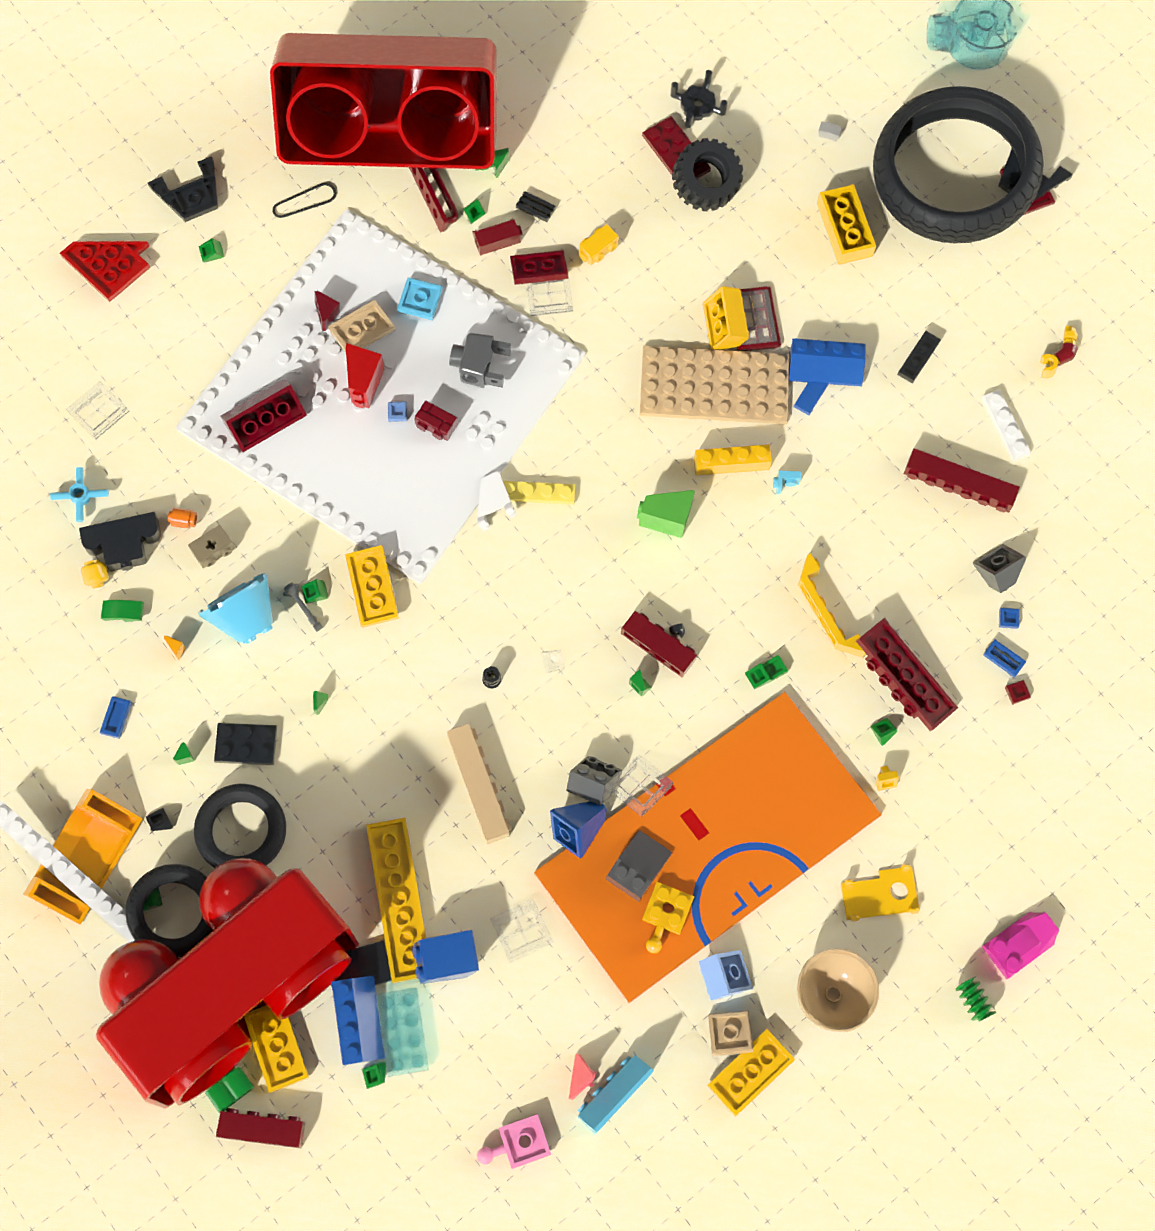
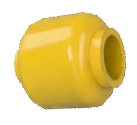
M99 559L85 562L81 568L84 584L92 586V589L103 587V582H106L109 578L105 563L99 562Z

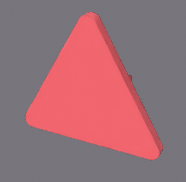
M578 1053L575 1055L569 1099L571 1100L586 1087H593L594 1083L591 1082L595 1079L596 1072L590 1069Z

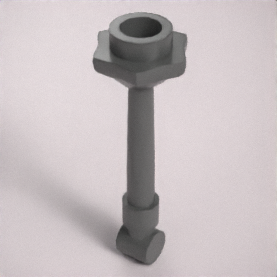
M293 582L289 583L284 587L285 592L283 596L294 597L307 616L308 621L313 625L316 632L320 631L323 626L320 622H317L316 617L312 615L297 595L300 585Z

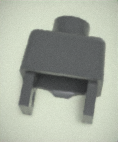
M469 333L465 346L453 344L449 366L459 368L460 380L463 383L485 388V384L503 388L504 375L491 373L489 368L493 353L505 356L511 355V343L496 341L494 336Z

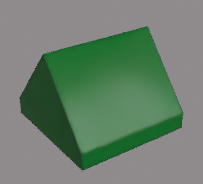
M184 742L180 744L173 757V760L178 765L194 762L191 752Z

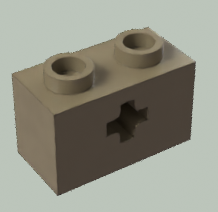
M221 525L188 544L190 551L202 568L214 565L216 560L222 556L230 555L235 549L233 542Z

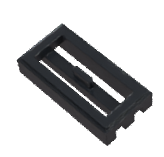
M524 191L519 198V202L516 203V208L548 222L556 209V205ZM536 210H540V211L546 213L547 216L544 215V214H542V213H540V212H538V211H536Z

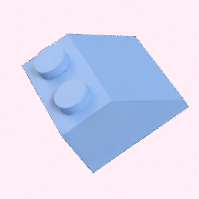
M741 950L715 954L698 961L711 1001L753 989Z

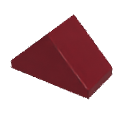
M314 291V302L323 332L328 329V326L340 314V302L320 291Z

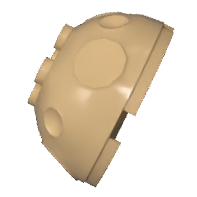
M829 949L811 957L803 965L797 983L798 1002L806 1017L816 1026L828 1031L846 1033L866 1023L874 1013L879 1000V983L870 964L865 962L858 954L844 949Z

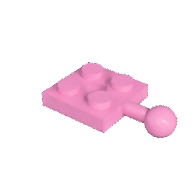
M538 1114L498 1128L504 1145L493 1149L488 1147L481 1148L477 1153V1159L481 1164H489L493 1157L507 1153L511 1168L514 1169L550 1156L551 1152ZM523 1135L531 1139V1144L527 1148L519 1145V1138Z

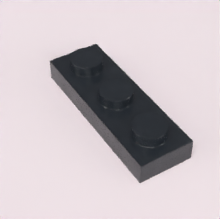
M925 331L897 375L913 384L941 342V339Z

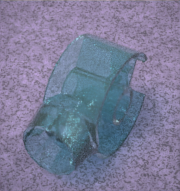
M961 0L954 11L931 14L928 18L926 30L929 50L950 53L957 62L972 69H989L997 66L1006 58L1017 35V32H1015L1016 26H1012L1010 17L1013 6L1007 0ZM975 16L973 22L964 21L956 23L961 18ZM1005 28H1006V34H1007V42H1006V43H1005L1004 40L1000 37V35H1004V29H1005Z

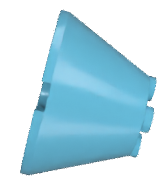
M266 573L259 574L253 577V580L238 585L206 605L208 607L207 610L203 611L201 609L198 612L201 618L237 642L248 644L257 638L255 635L258 633L264 634L273 629Z

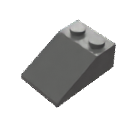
M639 830L607 874L606 880L640 902L673 852Z

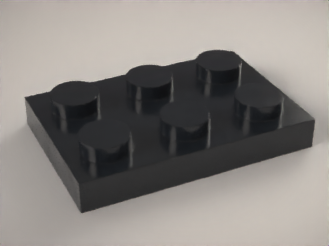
M218 723L214 762L274 765L277 725Z

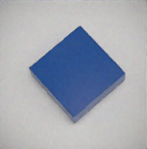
M1000 607L999 628L1018 629L1019 609Z

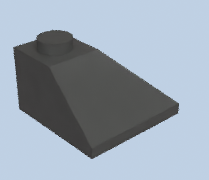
M1002 544L974 561L973 565L990 588L1002 593L1016 584L1026 557Z

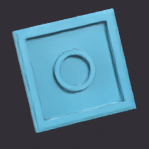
M407 277L397 311L433 321L443 286Z

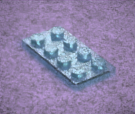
M417 987L376 994L388 1078L428 1071L429 1065Z

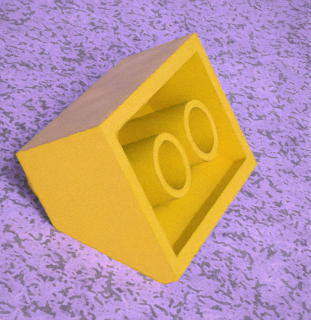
M722 286L703 302L711 350H725L738 347L749 339L741 290L739 288Z

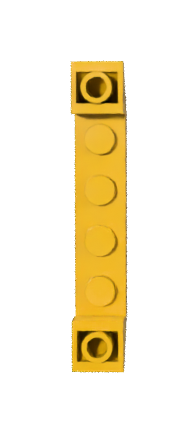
M811 553L808 554L798 583L799 588L835 649L859 657L865 656L866 653L856 642L860 635L857 634L845 640L844 632L841 628L838 629L835 624L834 615L826 609L824 598L822 596L819 597L816 592L815 583L809 580L818 575L820 563L816 557L813 558Z

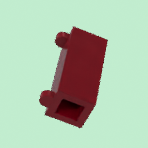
M509 219V221L472 231L480 256L519 244L523 235L521 226L516 224L515 219Z

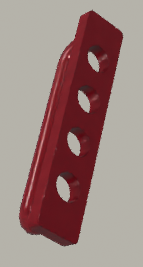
M409 167L439 231L445 232L449 224H453L458 220L459 214L437 168H429L451 212V217H446L423 168Z

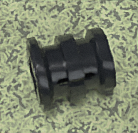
M494 666L485 668L482 677L485 687L494 689L500 685L501 675L498 668ZM492 674L495 675L492 680H489L488 677H491Z

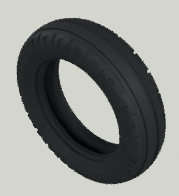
M233 784L215 791L201 805L194 823V839L197 849L203 859L213 868L237 858L253 859L267 866L280 852L286 837V818L279 802L266 790L251 784ZM240 802L253 804L265 813L268 821V832L264 842L257 850L243 856H232L222 852L216 846L213 839V825L216 817L229 805Z
M181 864L163 865L145 873L132 887L125 908L126 923L134 940L144 939L159 942L170 948L177 957H182L213 932L202 916L200 923L190 934L176 939L164 938L154 933L144 918L145 902L149 895L158 887L169 883L183 884L194 890L200 898L201 888L207 877L197 869Z

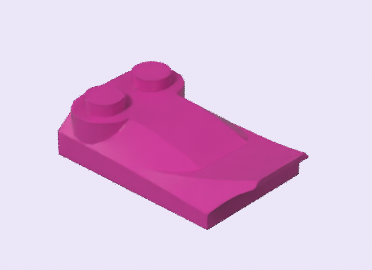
M1045 911L1028 912L984 944L982 948L1007 980L1054 946L1059 929Z

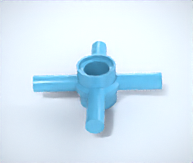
M76 467V484L70 487L69 492L50 493L51 500L70 499L76 504V522L84 521V505L89 503L90 498L109 497L108 489L89 490L84 486L83 467ZM84 492L82 496L76 497L78 493Z

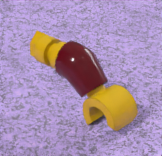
M1065 325L1064 341L1060 349L1053 355L1044 354L1041 356L1040 362L1042 365L1048 364L1051 366L1044 368L1041 375L1043 378L1053 377L1057 366L1072 361L1076 356L1078 334L1074 327Z

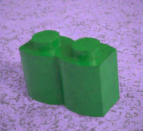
M234 1067L222 1080L211 1086L205 1094L220 1113V1111L224 1112L226 1108H229L253 1090L255 1086L241 1067Z

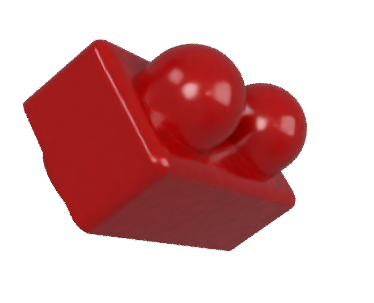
M285 33L280 37L270 69L276 153L283 163L295 165L486 169L493 164L497 129L496 46L490 39Z
M237 858L226 861L210 872L200 892V910L206 924L213 932L179 959L164 944L143 939L131 941L118 947L106 959L99 977V990L104 1005L112 1015L98 1027L96 1039L146 1102L166 1109L175 1102L177 1105H183L205 1092L231 1071L251 1049L253 1043L250 1040L251 1037L244 1019L245 1014L267 1005L279 1020L286 1019L323 993L332 984L331 982H334L350 964L351 958L345 951L351 949L353 951L359 945L357 939L348 925L300 869H289L277 877L269 867L253 859Z

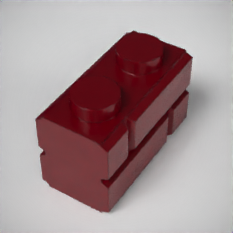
M427 400L424 401L414 418L418 429L424 432L426 430L431 432L438 440L444 439L448 441L458 426V417Z

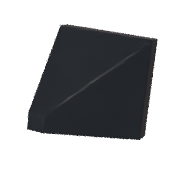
M164 808L146 816L152 831L174 828Z

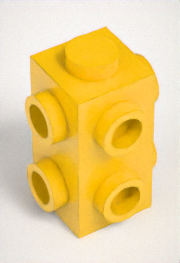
M607 224L602 228L599 227L592 236L586 237L581 241L579 256L584 262L587 261L592 266L595 262H600L609 251L613 252L618 247L619 236Z

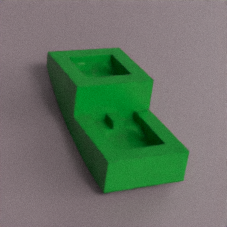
M103 600L100 619L104 621L123 620L124 622L142 621L144 602Z
M777 655L765 663H760L746 671L745 675L755 690L789 671L780 656Z

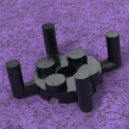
M706 70L702 87L691 85L683 94L678 92L677 82H672L670 96L681 101L680 106L686 116L685 126L687 128L692 126L694 120L699 121L702 118H708L713 113L720 116L726 114L727 100H721L720 107L715 106V94L709 90L712 79L711 70ZM700 101L702 102V105L696 106L694 102Z

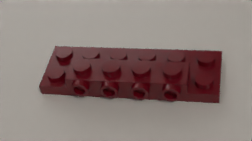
M885 618L856 640L857 644L867 654L865 660L867 661L868 669L875 671L879 676V682L892 691V698L895 701L901 702L904 706L905 714L910 717L912 716L914 719L918 717L930 732L958 709L957 705Z

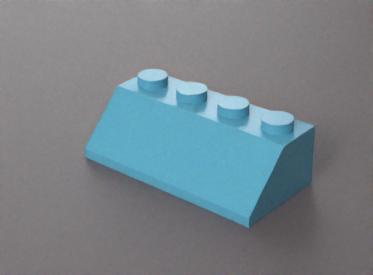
M636 1055L632 1058L628 1056L620 1064L623 1068L618 1073L614 1071L606 1079L609 1083L604 1088L600 1086L592 1094L594 1099L589 1104L585 1102L577 1110L580 1113L577 1118L595 1135L654 1072L649 1065Z

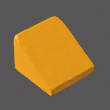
M167 635L164 636V640L176 658L180 660L186 649L179 640Z

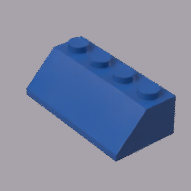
M792 338L789 350V381L862 387L866 344Z
M374 976L331 982L342 1065L384 1059L385 1052Z

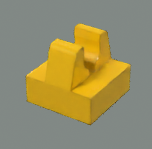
M888 765L880 767L881 772L877 774L876 780L878 791L897 787L899 778L897 771H890Z

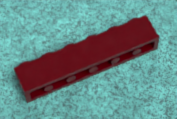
M913 448L903 473L912 480L918 479L929 486L942 488L945 492L956 493L964 499H972L978 501L983 506L989 505L1000 512H1010L1020 488L1017 485Z

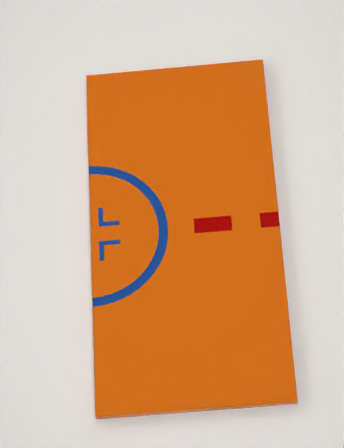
M784 692L604 821L582 858L565 849L537 869L534 874L626 1001L631 1003L878 819L882 814L786 692ZM639 830L673 852L640 902L606 880L607 874ZM656 882L694 896L680 935L664 929L660 939L662 942L661 950L658 953H650L646 949V942L649 938L653 937L657 926L643 921L642 918ZM669 903L664 904L662 907L666 913L674 911L673 906Z

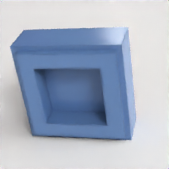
M388 402V422L407 421V402Z

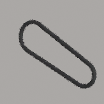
M329 183L318 184L276 203L273 206L272 212L277 218H285L330 203L336 196V190ZM329 186L333 190L332 198L327 201L285 215L275 213V208L278 205L318 187Z

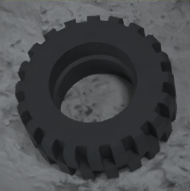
M702 138L701 141L695 140L691 145H687L679 155L673 167L672 180H675L673 183L674 189L679 191L677 193L678 197H683L686 205L691 204L693 205L692 208L696 210L702 208V211L708 212L711 208L712 211H715L719 207L723 208L740 189L741 182L743 181V174H741L743 172V165H739L741 161L739 156L734 155L735 150L732 147L730 149L726 147L727 143H718V139L714 138L711 141L708 138ZM699 162H706L715 166L722 178L721 186L709 188L700 184L694 176L693 165Z

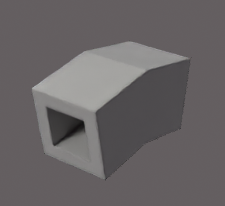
M821 121L818 130L819 137L836 142L842 127Z

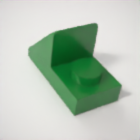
M509 149L496 150L494 162L490 167L475 170H487L493 167L495 176L498 178L509 161Z

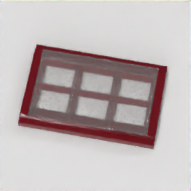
M771 287L740 289L749 339L738 346L737 350L746 352L781 347Z

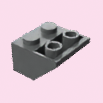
M587 756L570 770L566 791L602 805L610 798L622 773V769L615 767L613 764L599 761L595 757Z

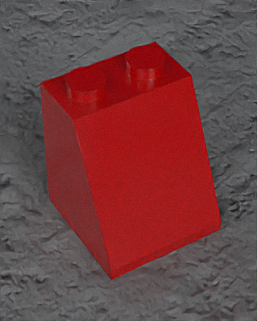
M347 343L345 348L351 402L359 408H370L385 371L382 354Z

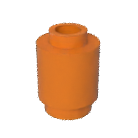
M173 508L168 513V522H171L172 527L195 528L197 513L193 512V510Z

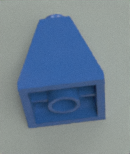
M588 801L550 810L553 839L577 857L582 858L606 820L605 813L607 809L605 805H598Z

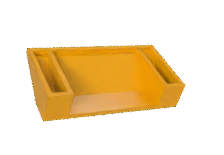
M86 789L52 846L102 889L143 819L93 789ZM42 864L23 893L25 896L81 925L90 909L84 901Z

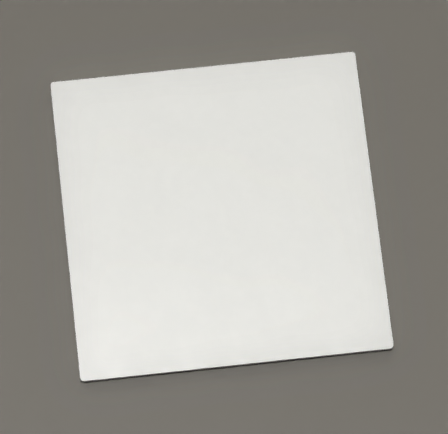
M345 210L181 419L176 429L184 436L363 549L382 545L387 564L421 584L479 505L481 479L496 471H499L500 474L581 363L585 357V352L352 211ZM407 277L443 286L433 321L397 311ZM314 291H320L340 302V314L332 324L375 300L395 326L393 332L364 348L382 354L385 370L370 408H359L351 402L348 388L346 353L329 329L322 332L314 302ZM469 333L494 336L496 341L511 343V355L505 356L493 353L489 368L491 373L504 375L503 388L486 384L485 388L461 382L459 368L449 366L453 344L465 346ZM286 379L294 389L307 416L249 450L242 452L220 416L281 380ZM425 400L458 417V426L448 441L444 439L438 440L431 432L427 430L424 432L416 427L414 418ZM388 402H407V421L388 422Z

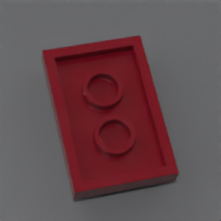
M564 250L510 256L514 285L569 279Z

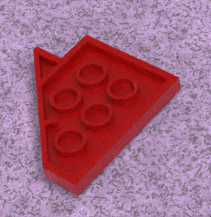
M73 241L60 252L61 257L109 302L150 268V265L140 256L141 253L150 247L147 241Z

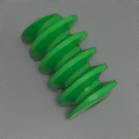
M973 977L959 984L955 991H963L959 998H966L967 1000L963 1005L971 1006L967 1013H975L971 1020H978L980 1022L997 1012L989 1011L993 1004H985L989 997L981 996L985 990L977 989L981 983L980 981L973 982L975 979Z

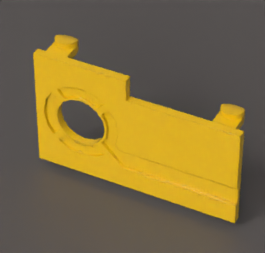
M902 864L901 868L879 870V879L853 882V879H846L844 883H841L846 919L852 920V922L859 921L861 918L908 912L917 914L920 911L912 866L910 867V864ZM895 883H902L907 888V896L902 900H897L891 895L890 889Z

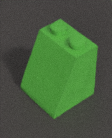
M687 490L646 495L645 500L640 501L637 511L639 526L682 538L695 491Z

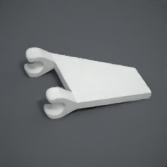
M499 471L481 479L477 521L483 531L490 528L485 517L486 515L503 507L510 518L517 515Z

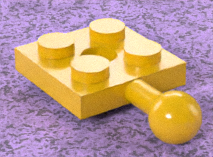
M656 882L642 918L643 921L657 926L653 937L649 938L646 942V949L650 953H658L661 950L662 942L660 939L664 929L680 935L694 896ZM666 903L671 904L674 911L672 913L664 912L663 905Z

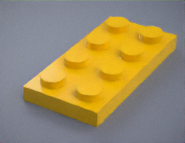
M379 545L345 554L361 627L364 628L399 619L383 546Z
M267 1005L244 1015L269 1093L309 1078L289 1017L279 1020Z
M768 1029L752 1042L753 1052L738 1055L707 1085L735 1117L795 1061L793 1056Z

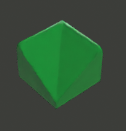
M640 669L630 677L629 685L640 696L643 697L652 688L642 677Z

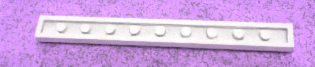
M1 800L0 828L128 942L135 941L126 923L125 910Z

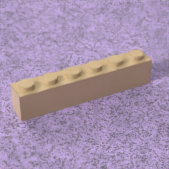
M466 724L447 731L449 742L486 843L490 844L509 837V830H512L508 818L504 820L502 812L505 809L502 801H497L495 794L498 793L495 782H490L489 776L492 774L488 764L484 765L482 758L485 755L482 747H478L475 740L478 739L475 728L471 729L470 725Z

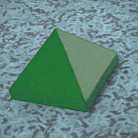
M475 199L463 208L471 224L486 214L478 199Z

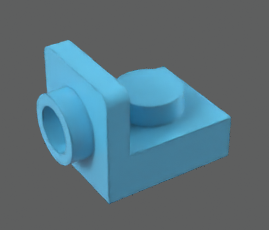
M779 470L777 477L773 479V488H776V494L781 493L782 484L788 487L799 485L801 471Z

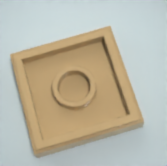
M749 1010L708 1014L712 1056L753 1052Z

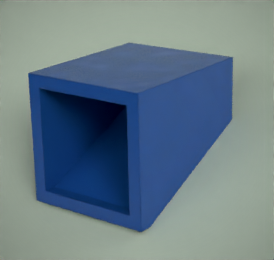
M472 930L422 939L414 943L412 953L417 962L416 976L420 980V984L463 979L479 971Z

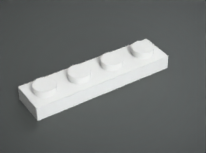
M997 390L983 395L981 399L1012 461L1030 456L1031 451L1001 391Z

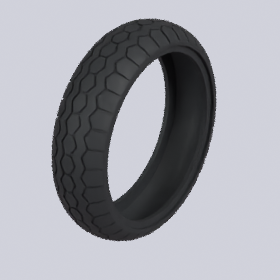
M966 86L934 89L916 96L901 106L883 127L873 156L875 185L883 204L890 214L900 224L915 234L930 240L954 244L971 243L990 238L1017 222L1031 206L1037 195L1044 165L1039 137L1026 115L1013 103L1000 95L984 89ZM947 119L970 120L992 128L1006 139L1017 156L1020 166V179L1004 198L988 207L966 212L946 211L924 203L906 188L897 173L894 160L895 155L902 143L913 132L927 124Z

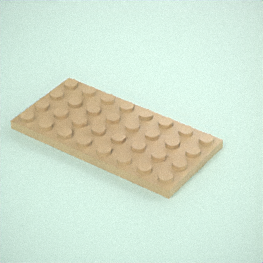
M643 346L639 416L787 424L789 354Z

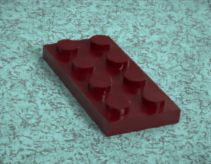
M672 116L642 132V137L672 175L674 164L687 145L692 144L690 139ZM699 162L693 165V173L696 179L711 171V167L706 162Z

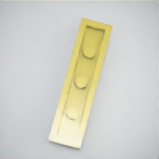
M503 481L509 498L513 502L574 505L575 484Z

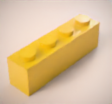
M770 444L695 450L694 454L696 476L769 470L772 463Z

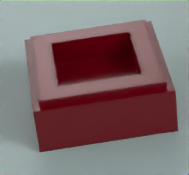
M1024 680L1005 687L1012 705L1031 698Z

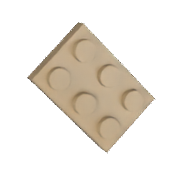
M373 300L329 325L328 329L346 353L345 346L347 343L365 348L393 332L395 326L378 303Z

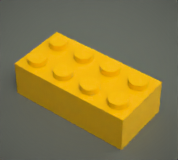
M854 184L820 192L817 205L838 265L873 257L876 244Z

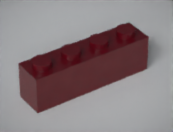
M634 611L622 626L620 634L683 678L696 661L697 654H695V650L690 646L685 647L676 636L664 632V628L659 624L650 622L644 613Z
M226 1108V1112L220 1111L216 1132L217 1138L300 1149L302 1147L305 1123L300 1121L301 1117L288 1116V1120L280 1119L278 1114L268 1113L267 1117L259 1116L260 1112L247 1111V1114H239L238 1109Z

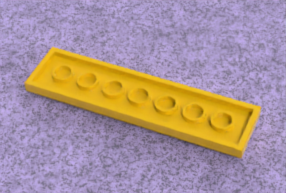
M406 818L367 824V834L392 983L418 979L416 976L417 962L413 957L412 949L414 943L426 939Z

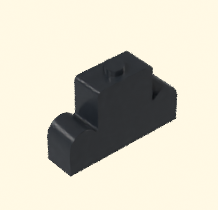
M155 511L79 528L81 543L86 552L92 556L100 555L103 552L105 564L111 572L117 570L127 571L135 566L146 564L147 560L143 542L153 544L161 537L159 520Z

